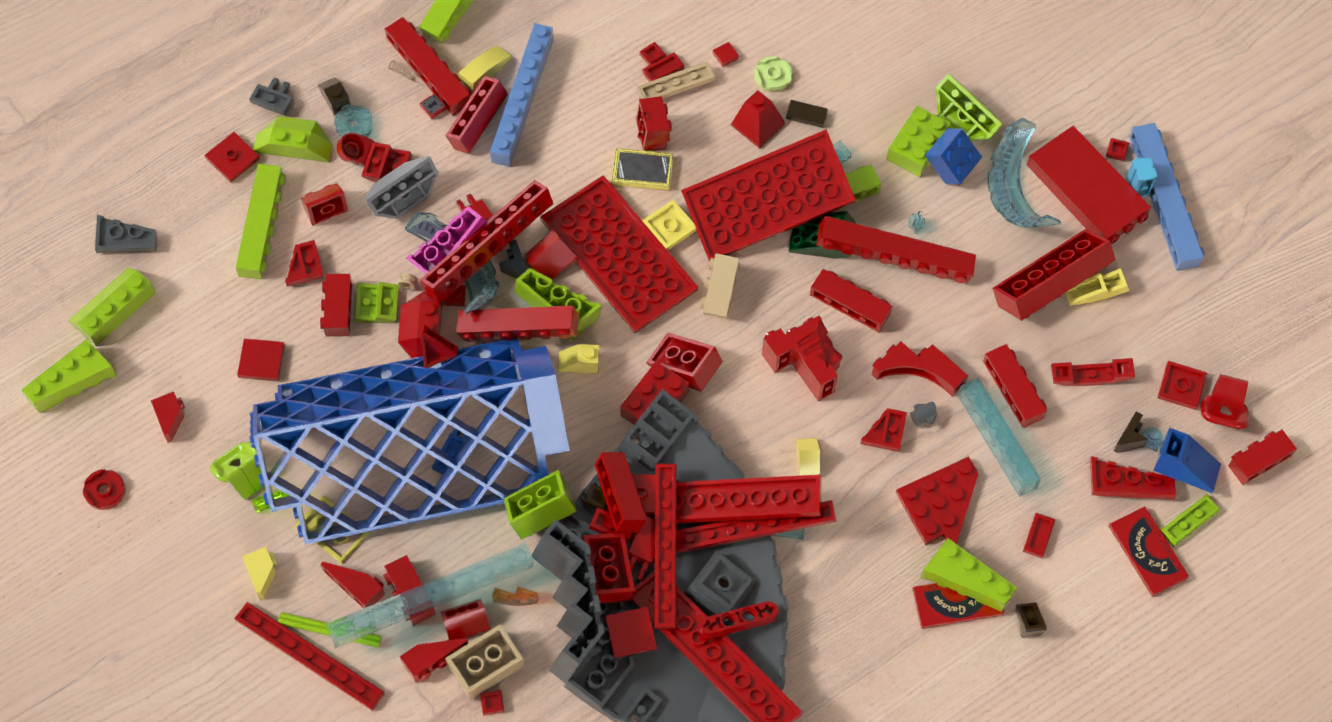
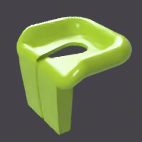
M250 442L239 443L217 458L210 466V472L218 480L230 482L244 500L264 487L260 485L259 474L262 473L261 468L256 467L254 455L257 454L256 447L252 448ZM240 459V466L230 465L233 461Z

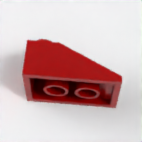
M667 333L646 363L652 366L655 361L659 362L688 381L689 388L702 392L723 361L715 346Z

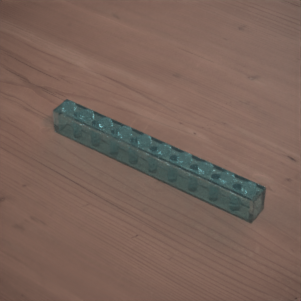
M523 543L327 623V630L334 647L338 648L426 610L530 569L534 565V560L527 544Z

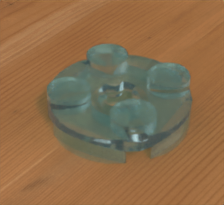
M345 105L337 113L334 119V126L340 138L348 133H357L369 137L373 131V120L370 111L364 107ZM357 121L359 124L351 127L350 122Z

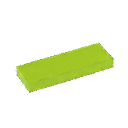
M1206 494L1160 531L1165 539L1175 547L1215 516L1221 509Z

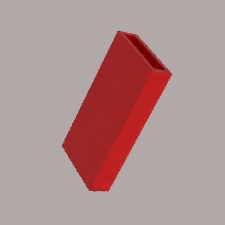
M1074 125L1029 156L1027 166L1086 229L1111 241V245L1117 242L1123 233L1128 234L1137 223L1142 224L1149 218L1148 214L1151 206Z

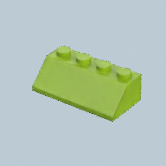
M126 268L68 321L90 342L97 346L155 294L151 282L137 270Z

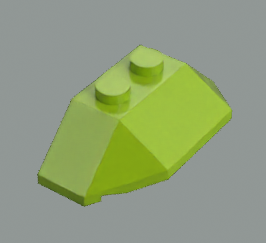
M947 74L935 88L938 116L950 122V128L963 129L971 141L991 139L1002 127L1003 123L996 114L950 74Z
M278 116L257 133L253 150L261 154L329 163L333 144L317 121Z

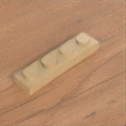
M707 61L637 86V91L641 99L662 96L664 99L715 81V75Z

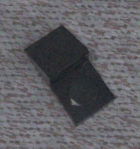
M515 239L509 243L510 249H507L509 260L500 262L499 266L502 273L517 279L527 269Z

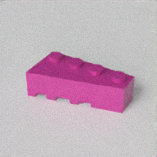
M468 206L448 222L449 225L437 231L434 234L435 237L427 243L424 242L418 247L419 250L413 255H408L406 259L424 274H427L486 223L487 220Z

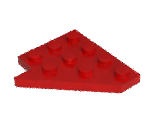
M969 456L896 489L899 500L925 545L941 537H944L945 541L948 538L957 544L979 474Z

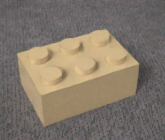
M501 624L445 658L447 666L469 700L524 667L522 656Z

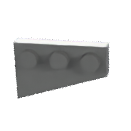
M97 215L96 253L156 251V230L135 224L121 223L120 220H110L104 218V216Z

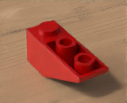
M461 638L417 644L401 655L400 659L415 683L419 680L424 681L437 668H444L447 665L445 658L466 646L468 640Z

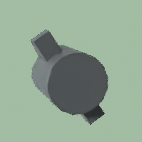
M929 402L927 404L914 405V411L910 413L913 422L918 427L926 422L932 425L937 417L935 403Z

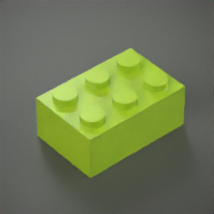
M916 106L888 148L886 160L921 177L930 163L925 155L946 129L950 128L951 123Z
M559 470L504 498L509 524L521 540L551 526L555 520L559 521L577 511L571 488Z

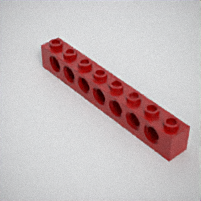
M536 180L531 182L423 276L420 281L427 296L439 304L443 302L554 204L549 189Z

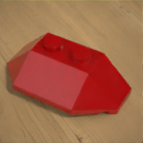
M426 292L420 293L401 305L398 344L411 358L423 356L421 332L424 325L438 334L441 331L443 302L437 303L427 296Z

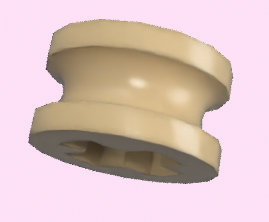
M402 273L400 276L402 280H399L398 285L406 290H415L418 278L409 273Z

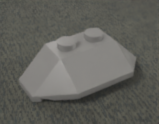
M430 156L405 162L375 182L368 192L365 201L375 216L398 219L429 198L435 178L439 172Z

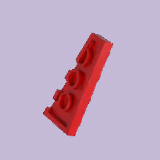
M1091 456L1092 495L1175 500V479L1150 471L1147 473L1138 471L1137 468L1131 466L1128 468L1116 465V462L1109 460L1108 462L1100 461L1097 457Z

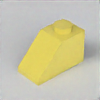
M578 344L560 351L558 372L599 373V345Z
M266 547L242 556L260 600L265 597L276 574L274 567L277 564L274 553H269Z

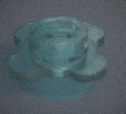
M918 211L917 214L913 213L909 220V228L914 229V233L918 234L919 229H923L925 224L922 211Z

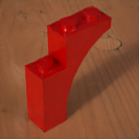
M902 341L896 346L893 344L883 358L879 357L873 363L871 374L877 380L891 375L903 374L922 377L934 382L951 396L966 384L968 375L933 344L929 348H923L916 355Z

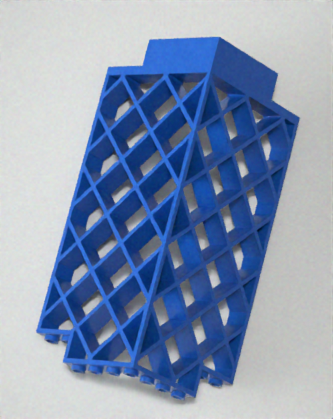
M513 338L511 341L501 340L458 349L457 355L454 358L426 369L423 356L281 384L278 385V392L274 393V401L254 404L253 412H250V442L252 448L256 447L257 451L254 459L256 467H260L262 472L259 474L260 485L265 486L266 493H263L265 505L270 506L271 512L293 508L295 519L300 521V525L297 526L299 538H304L305 545L505 503V497L549 475L546 455L570 451L556 373L547 347L543 346L522 351L518 338ZM520 385H522L529 419H525L505 406ZM469 395L491 408L476 429L454 417ZM416 406L439 418V421L425 440L402 427ZM499 413L521 426L506 448L484 435ZM365 416L388 429L374 450L350 437ZM448 424L470 437L455 458L433 445ZM312 427L336 440L322 461L299 448V445ZM529 432L532 433L537 466L515 454V451ZM396 435L418 447V450L405 468L382 456ZM262 438L284 451L270 472L267 471L262 449ZM478 442L500 455L485 476L464 464ZM344 445L367 458L353 479L330 466ZM427 453L449 466L435 486L412 474ZM292 456L316 469L302 490L278 476ZM508 461L530 473L519 488L507 490L494 482ZM375 464L398 477L384 497L361 484ZM457 471L479 484L467 499L456 500L443 492ZM323 474L346 487L333 508L310 495ZM406 482L428 494L418 509L406 511L392 502ZM271 485L290 496L274 499ZM487 490L493 492L491 494L484 495ZM354 493L377 505L366 520L355 521L341 513ZM436 500H438L439 502L443 503V504L433 505V504L436 502ZM303 503L326 516L317 530L308 532L302 508ZM385 511L391 513L390 515L382 516ZM334 521L340 524L337 526L330 527Z

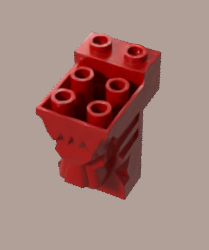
M820 315L815 318H808L804 321L803 325L797 328L792 327L786 334L780 328L776 331L772 330L764 336L762 356L774 373L792 364L817 401L835 392L838 378L835 371L839 369L843 356L833 347V343L827 336L828 331Z

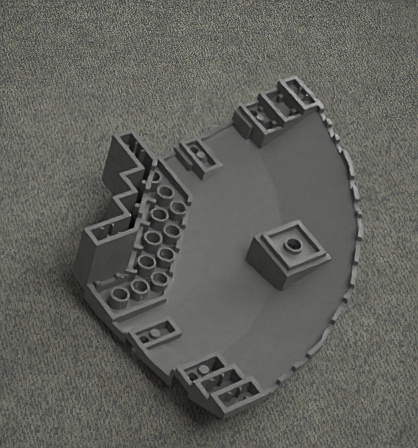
M663 389L614 451L624 452L626 460L629 462L631 474L655 475L656 464H677V482L745 478L734 461H730L723 453L724 449L721 445H717L713 441L709 430H705L700 425L696 414ZM633 439H637L639 443H635ZM596 474L574 502L577 511L559 521L555 520L543 534L530 556L562 581L552 596L555 601L567 609L557 627L572 638L561 651L549 671L565 683L564 687L613 722H632L630 720L631 717L636 718L637 722H749L659 629L654 628L652 622L651 625L657 650L614 658L606 616L638 608L631 601L599 603V597L596 595L594 568L591 566L590 545L582 540L583 535L601 534L589 529L596 509L583 504L591 484L601 487L598 475ZM606 503L604 510L607 511V512H609V509H608V506H607V503ZM722 521L677 523V530ZM632 533L629 543L626 544L627 551L629 549V546L632 542L635 533ZM769 535L677 553L676 586L707 617L767 601L777 605L778 614L774 622L726 636L783 691L786 671L784 662L787 654L788 604L786 595H783V580L780 567L777 565L775 541H772ZM651 562L642 579L637 578L638 571L642 566L637 563L634 564L632 570L634 587L655 571L654 563ZM719 579H725L729 584L728 588L721 587L718 582ZM750 614L743 615V618L747 621L754 620V617ZM726 619L723 621L726 626L734 625L732 620Z

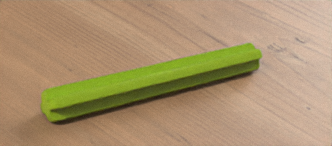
M281 612L278 622L285 626L373 647H379L381 644V636L285 612Z

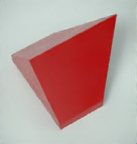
M424 325L422 327L421 341L425 369L454 358L457 355L458 346L428 326Z

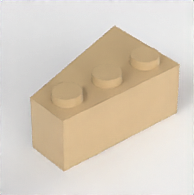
M717 253L715 254V259L711 258L709 270H712L711 277H707L705 282V289L708 291L706 297H702L700 306L705 315L724 319L728 318L732 294L737 280L736 276L740 268L739 258Z

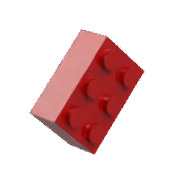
M655 361L620 406V416L635 425L662 389L681 403L689 393V382Z
M624 533L583 535L582 540L590 545L591 566L594 568L596 580L594 585L596 595L599 597V603L630 601L635 588Z

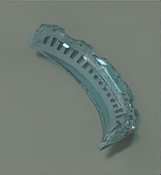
M1021 118L1004 130L1002 133L1004 137L999 143L998 148L993 150L990 159L993 161L991 171L988 172V190L991 193V201L997 212L1005 220L1019 227L1036 228L1061 225L1059 219L1050 215L1041 217L1036 214L1024 198L1020 182L1021 162L1027 143L1037 127L1035 123Z
M417 212L406 225L405 230L428 242L435 237L434 234L437 231L443 230L448 225L439 221L437 215ZM490 260L465 281L470 297L469 306L464 311L466 314L488 303L496 295L499 281L495 279L496 270Z

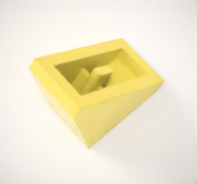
M817 438L796 439L799 475L820 474V448Z

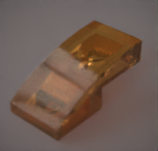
M517 587L515 594L495 588L492 594L493 602L510 606L537 604L539 600L537 592Z

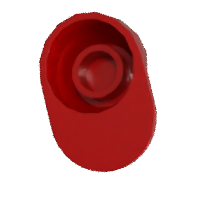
M348 133L338 140L337 153L345 162L365 165L372 142H375L360 134Z

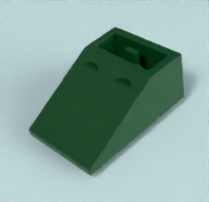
M848 211L828 213L791 229L788 251L789 253L826 258L852 257V254L846 255L841 251L827 250L817 246L819 224L825 216L856 223V221Z

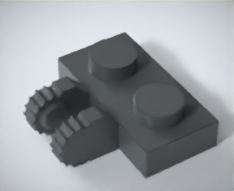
M273 78L268 87L258 84L249 99L250 103L285 116L293 102V97L287 95L290 83L284 82L279 91H276L279 85L278 78Z

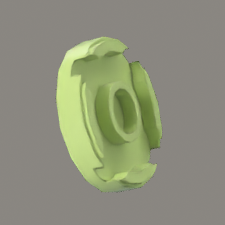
M776 56L762 59L754 72L755 81L758 86L769 92H780L786 89L791 83L793 75L789 63Z

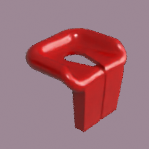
M1220 374L1211 395L1203 398L1201 402V416L1213 424L1233 429H1246L1249 426V411L1244 402L1248 381ZM1223 406L1227 407L1231 415L1222 413L1220 411Z

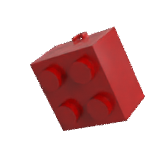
M662 96L639 99L636 114L639 132L637 137L641 140L644 151L666 149L667 142L670 141L669 132L672 131L671 120L667 119L668 106L663 102Z

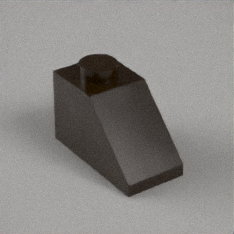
M334 77L318 84V88L334 116L351 109L349 96L337 78Z

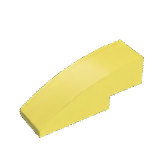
M495 46L476 57L458 73L460 82L472 91H475L484 76L492 78L512 59V56L501 47Z
M1120 268L1105 275H1101V273L1096 274L1065 294L1070 306L1117 296L1128 292L1129 288Z

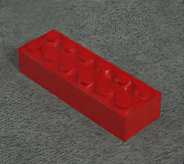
M1084 229L993 287L998 307L1021 321L1028 318L1034 312L1044 308L1053 300L1061 297L1070 289L1075 288L1084 280L1092 277L1095 273L1116 261L1111 241L1088 229Z

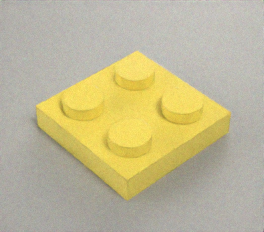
M674 200L642 220L667 250H670L697 231L694 223Z

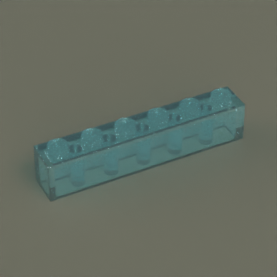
M976 378L962 385L958 393L959 399L1018 496L1021 497L1037 489L1041 478L980 379Z

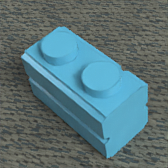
M1149 157L1134 159L1125 179L1141 197L1150 195L1157 178L1152 159Z

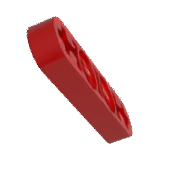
M767 601L703 618L700 622L699 634L705 639H713L772 623L777 618L778 607L775 603ZM750 614L754 617V620L747 621L743 618V615ZM726 619L732 620L734 625L726 626L723 621Z

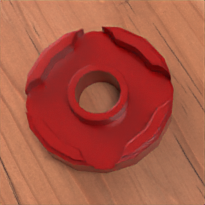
M97 470L91 473L84 482V498L93 508L99 510L113 508L124 497L125 484L123 479L113 470ZM108 485L109 490L106 493H99L101 486Z

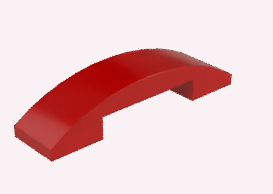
M1133 358L1112 359V363L1072 365V362L1051 363L1053 384L1095 386L1135 378Z

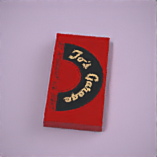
M1145 506L1109 524L1108 527L1152 597L1189 578L1186 570Z
M938 583L912 588L921 629L1003 616L1005 614L1004 609L1001 612L977 602L974 598L960 595L955 590L937 585Z

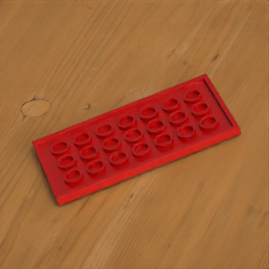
M827 129L681 190L709 262L711 258L715 259L716 253L727 256L856 202Z
M604 175L540 216V220L550 232L554 229L578 257L575 260L576 264L634 333L698 291L696 283Z

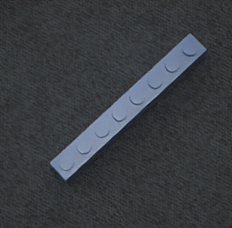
M534 23L490 150L491 163L507 167L511 165L554 40L553 27Z
M1155 123L1135 126L1132 128L1129 137L1136 157L1151 158L1154 165L1153 168L1156 170L1157 178L1150 192V197L1176 271L1198 267L1204 258V250L1199 246L1197 231L1193 230L1192 217L1190 213H1187L1185 198L1181 196L1179 191L1180 184L1178 179L1174 177L1173 164L1168 160V151L1166 146H1163L1161 131L1157 129Z

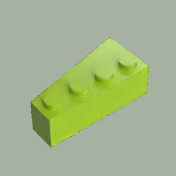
M948 538L925 566L920 577L927 581L936 582L941 587L955 590L960 595L974 598L977 602L1001 612L1017 590L1016 586Z

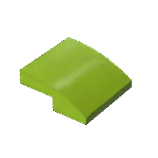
M358 282L356 285L354 321L364 323L396 322L399 285L379 282L378 285Z

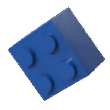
M946 129L925 155L945 184H961L982 158L963 129Z

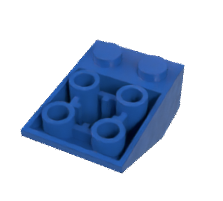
M1169 427L1161 444L1153 471L1213 493L1221 463L1190 435Z

